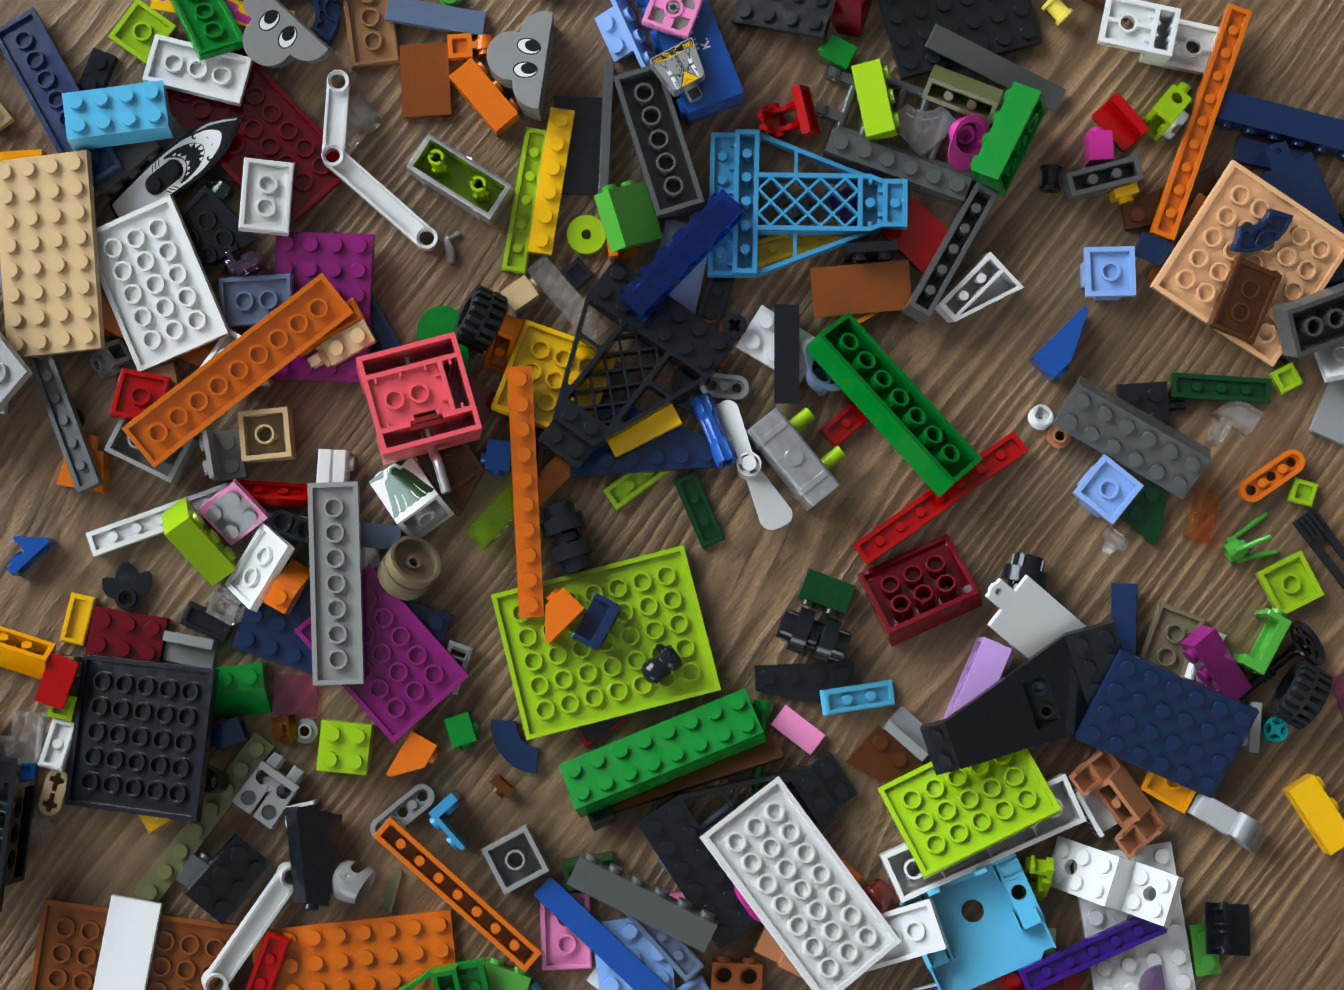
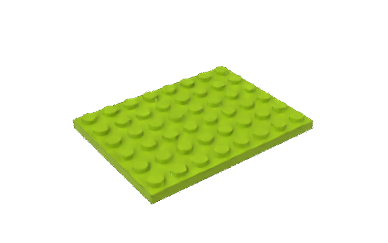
M684 545L543 581L544 614L545 605L549 602L546 598L556 588L560 591L563 587L586 611L593 600L595 592L622 606V610L599 652L571 637L572 633H575L586 611L550 646L545 641V616L519 618L518 588L491 594L527 741L721 691ZM657 644L671 645L680 657L683 666L678 670H671V674L658 684L649 683L642 674V665L648 659L660 654L656 649Z

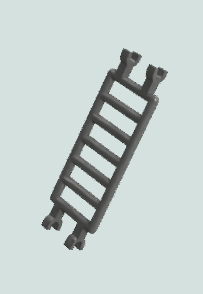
M830 65L826 80L849 86L840 111L817 102L815 106L816 116L836 122L835 129L868 140L863 121L859 132L845 127L857 94L853 75ZM893 77L887 80L889 87L899 90L893 112H898L900 118L908 94L921 98L924 88ZM923 98L905 148L892 144L893 137L874 141V143L968 176L972 178L971 182L976 183L971 171L959 172L953 169L949 163L937 160L954 113L952 109L945 107L928 156L914 151L931 105V101Z

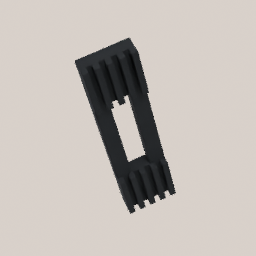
M1311 508L1292 524L1344 590V575L1315 538L1322 533L1343 562L1344 547L1329 529L1330 527L1317 510Z

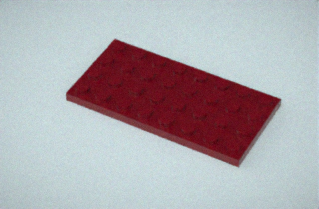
M244 48L231 52L249 57ZM253 61L241 107L167 89L170 113L187 132L211 121L231 117L242 118L234 141L218 163L240 188H242L244 157L294 163L290 227L343 182L323 164L321 157L323 131L258 63ZM331 151L326 156L327 161L332 163L340 158L339 153L336 151Z

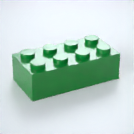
M1014 81L1011 89L1008 88L1003 96V105L1000 111L997 110L993 116V126L990 132H986L982 138V148L979 154H975L971 161L970 168L975 181L1002 197H1005L1047 112L1042 91Z

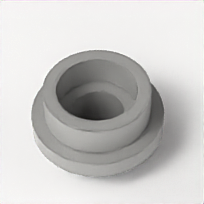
M304 718L296 722L299 737L296 740L298 742L306 744L316 739L318 726L313 720ZM304 726L309 728L307 736L301 733V729Z

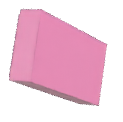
M784 705L770 724L810 755L825 737V734L787 705Z

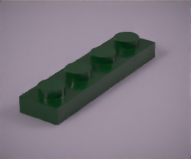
M1173 372L1170 375L1169 398L1270 404L1272 379Z

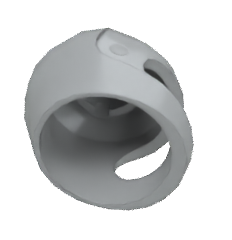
M341 861L334 868L331 894L342 902L357 904L373 885L377 871L370 866L359 873H355L357 861Z

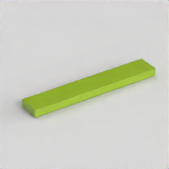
M526 127L502 272L527 274L530 257L527 249L547 130Z

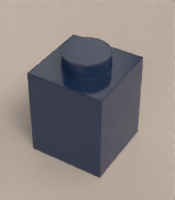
M243 716L234 717L212 727L211 745L213 747L216 746L217 750L225 749L250 739Z

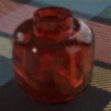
M877 878L861 886L880 913L893 906L895 890L890 883Z

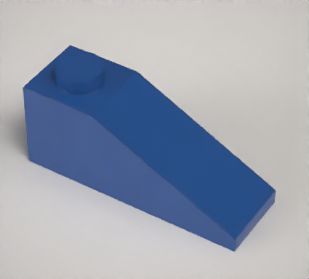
M1086 306L1079 310L1029 360L1049 381L1055 377L1059 380L1069 370L1066 366L1072 361L1089 310Z

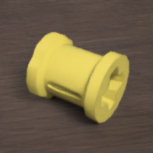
M1048 0L1041 7L1043 11H1047L1056 20L1055 24L1057 26L1064 22L1074 11L1072 8H1068L1061 0Z

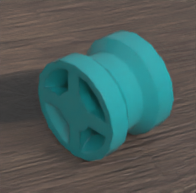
M1271 716L1261 720L1260 736L1264 740L1280 742L1287 737L1289 732L1288 725L1282 719Z

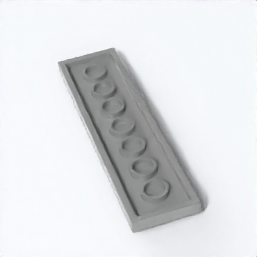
M359 482L307 483L313 686L365 684Z

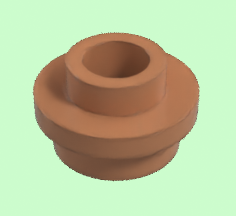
M1053 425L1047 430L1046 440L1051 447L1061 449L1070 443L1071 435ZM1056 432H1061L1063 434L1062 440H1057L1055 438Z

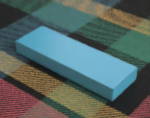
M892 680L819 690L822 713L825 716L896 705Z

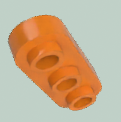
M1294 449L1281 453L1240 482L1238 486L1239 497L1247 503L1261 500L1303 470L1305 466L1303 454ZM1288 458L1293 460L1292 467L1287 465ZM1268 472L1273 474L1272 481H1269L1266 477ZM1248 486H1251L1254 490L1252 495H1249L1246 491Z

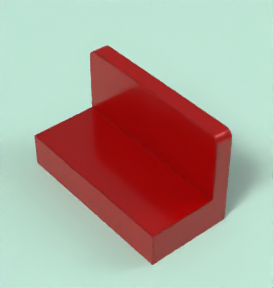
M1118 92L1110 97L1091 116L1099 127H1104L1105 130H1112L1113 143L1121 152L1128 149L1150 129Z
M52 652L34 701L61 710L65 708L80 663L64 657L68 656L67 654Z

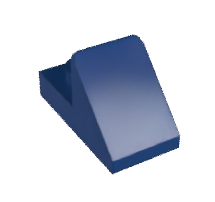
M12 536L24 552L20 551L10 559L11 564L6 569L13 576H21L57 542L54 539L45 537Z

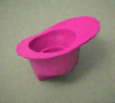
M973 113L957 119L949 129L948 160L956 171L966 172L971 170V161L974 155H978L982 148V138L986 132L989 133V123L981 114Z

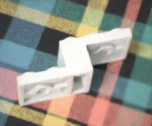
M1106 0L1097 44L1141 53L1140 63L1203 76L1219 27L1180 19L1181 9L1141 0ZM1123 18L1130 19L1133 22V28L1130 30L1124 29L1121 25V20ZM1188 42L1196 43L1198 52L1190 53L1186 48V44Z
M1058 836L1052 858H1054V873L1051 879V887L1169 928L1184 878ZM1076 861L1077 870L1072 874L1070 866ZM1155 888L1156 897L1153 901H1150L1148 897L1149 891Z

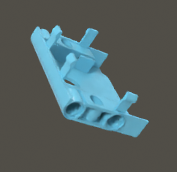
M1016 853L903 903L899 902V905L902 907L933 898L949 947L923 955L922 957L933 976L938 990L973 989L1042 959L1045 950L1052 947L1057 948ZM1015 885L1025 887L1026 895L1023 898L1018 899L1012 895L1011 890ZM968 900H977L983 906L984 914L977 922H969L962 915V906Z

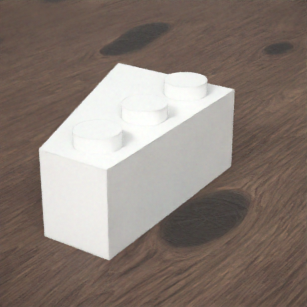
M991 252L984 253L943 293L935 310L948 323L956 322L1024 287Z

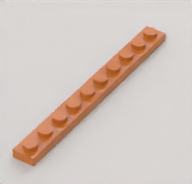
M1231 3L1226 6L1149 231L1151 235L1171 242L1175 240L1253 11Z
M532 366L507 367L519 618L544 617Z

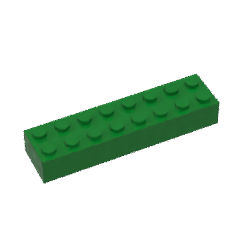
M847 312L820 332L806 348V351L938 497L948 491L982 460L977 452L850 312Z
M744 688L559 764L574 808L580 818L589 813L604 809L608 805L611 806L766 742V738Z

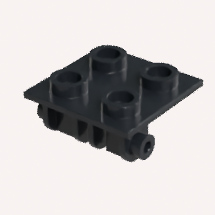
M1205 902L1206 954L1251 956L1249 905L1228 904V902Z

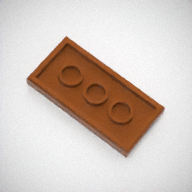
M909 260L810 268L814 318L841 316L847 312L855 315L901 311L912 295Z

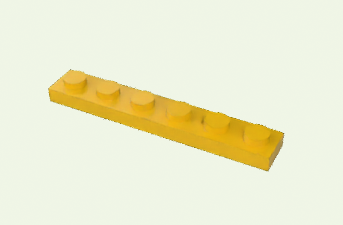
M550 107L527 249L528 253L552 256L575 117L574 110Z

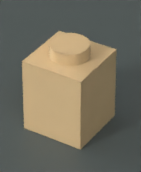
M523 275L500 291V293L507 297L508 305L515 315H518L540 299L537 292L541 289L533 278L528 280Z

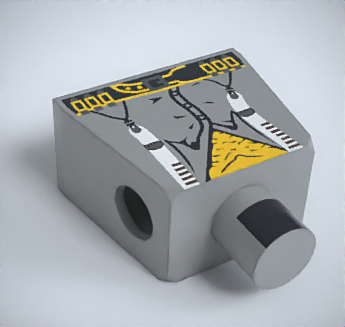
M692 37L649 59L650 68L672 96L676 97L685 93L690 103H694L703 97L698 85L705 81V73Z

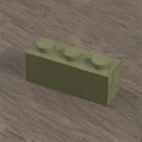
M935 64L921 98L965 115L981 114L991 124L1004 90Z

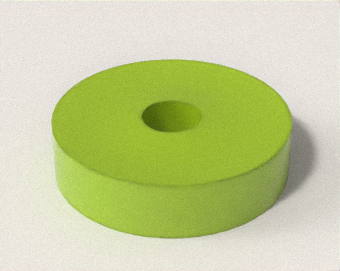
M579 216L570 223L567 229L568 243L580 255L596 254L603 248L606 242V234L602 222L594 216ZM588 231L591 233V237L584 239L582 234Z

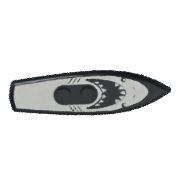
M231 117L208 122L194 128L166 147L109 202L115 218H120L169 195L176 199L194 186L226 154L237 135L242 118Z

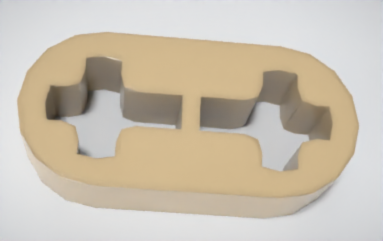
M65 769L64 772L51 770L47 774L39 799V809L43 814L52 816L63 810L68 770ZM61 774L64 783L59 784L57 790H55L57 781L53 780V777ZM53 794H55L54 803L57 804V807L49 810L50 806L46 804V801L51 800Z

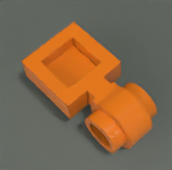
M472 33L447 34L449 61L469 60L470 58L474 60L473 51H476L479 57L487 58V49L493 40L492 36L489 34L478 35L477 40L473 41Z

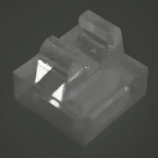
M1110 525L1103 531V538L1106 541L1101 546V551L1107 556H1110L1116 548L1123 553L1129 546V540Z

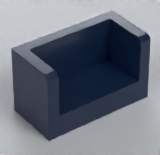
M595 592L590 606L571 637L599 652L618 618L622 606Z

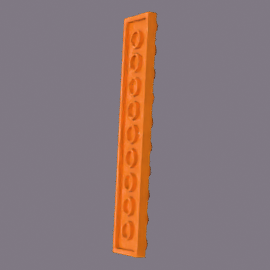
M321 273L121 429L153 468H155L354 312L323 273Z

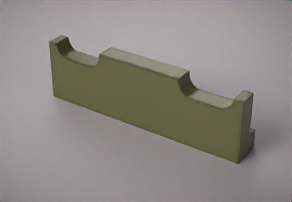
M393 868L390 869L392 871L391 879L387 880L382 897L385 899L384 905L380 908L381 911L388 913L393 911L403 871Z

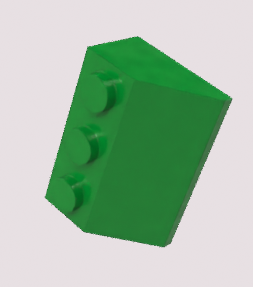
M268 663L215 668L219 669L214 719L272 712Z

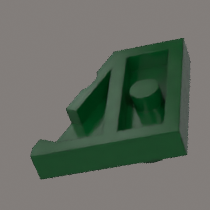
M1146 478L1142 483L1144 485L1119 518L1154 546L1158 542L1168 492Z

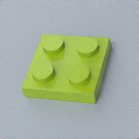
M135 0L108 37L141 62L147 64L155 34L172 38L179 28L154 9H150L141 0Z
M1301 550L1255 573L1272 607L1286 614L1325 595Z

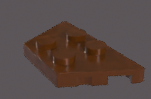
M467 443L438 450L451 488V492L441 495L457 517L462 514L485 472V469ZM427 450V454L416 456V459L441 493L435 469Z

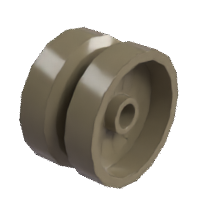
M403 536L393 543L389 551L386 552L379 562L377 577L380 585L393 597L405 601L416 600L427 591L429 586L438 577L441 571V559L435 548L424 539L415 536Z

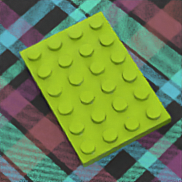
M1028 749L940 775H936L932 762H929L877 788L924 880L1060 813L1062 810Z

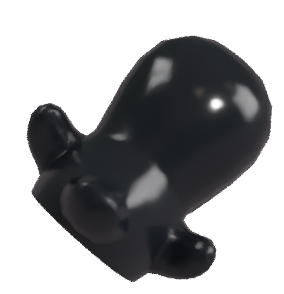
M657 644L656 649L660 654L648 659L642 665V674L649 683L658 684L671 674V670H678L683 666L680 657L671 645Z

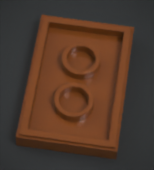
M448 43L399 45L403 119L452 117Z

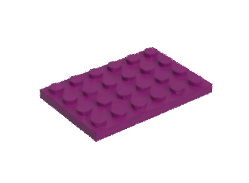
M289 232V236L276 235L274 274H294V292L296 293L323 273L345 302L355 298L371 329L375 252L374 234ZM370 346L336 366L332 365L327 368L323 364L314 369L311 368L307 359L318 353L316 349L304 357L299 355L270 379L360 383L356 368V357L370 354Z
M368 564L362 570L365 684H345L342 686L394 744L470 675L403 600L397 599L385 591L380 585L377 570L371 564ZM310 616L294 631L312 651Z

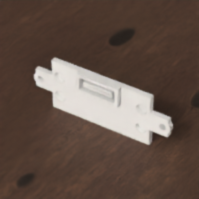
M1027 575L1022 578L1014 590L1002 579L998 578L996 582L991 583L985 595L987 599L999 608L987 625L1027 660L1062 634L1087 627ZM999 588V593L995 594L996 589Z

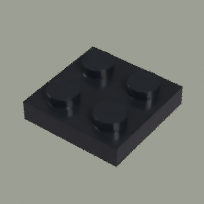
M898 240L847 243L844 250V262H850V265L864 264L865 261L875 260V262L890 261L889 259H893L898 251Z

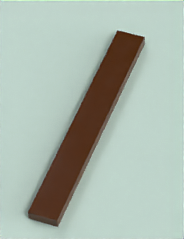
M777 734L765 737L766 742L613 804L611 805L612 810L616 814L783 760L785 758Z

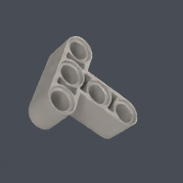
M1198 792L1186 811L1189 815L1229 837L1236 844L1252 853L1255 852L1267 832L1258 821L1250 816L1237 812L1213 797L1209 798Z

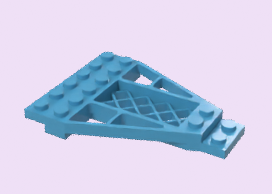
M735 129V132H711L708 277L759 278L847 245V243H853L880 233L882 229L907 230L908 179H883L873 174H864L761 133L760 129ZM764 142L794 154V173L759 172L760 143ZM798 157L805 158L840 173H798ZM769 183H773L780 190L772 199L762 191ZM780 183L788 184L785 187H783ZM794 183H797L804 190L797 199L787 191ZM818 184H822L829 191L821 200L812 192ZM829 184H837V185L833 188V187H831ZM843 184H847L854 191L846 200L837 192ZM783 194L792 202L784 211L774 203ZM760 195L767 203L758 211ZM807 195L817 203L809 211L799 203ZM832 195L842 203L833 212L824 204ZM856 196L857 211L849 204ZM770 206L780 214L771 223L762 215ZM795 206L804 214L796 223L786 215ZM819 207L829 215L821 224L812 216ZM844 207L854 215L846 224L836 216ZM758 218H759L765 225H758ZM784 218L790 225L776 224ZM808 218L815 226L801 224ZM833 219L839 226L825 225ZM857 219V226H850ZM759 236H791L793 239V257L759 269L757 267ZM799 236L844 237L843 239L797 255V238Z

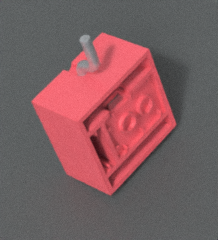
M455 332L356 357L357 373L363 394H366L376 429L377 444L383 465L427 454L428 450L441 494L451 492L446 470L438 450L479 440L482 432V425Z

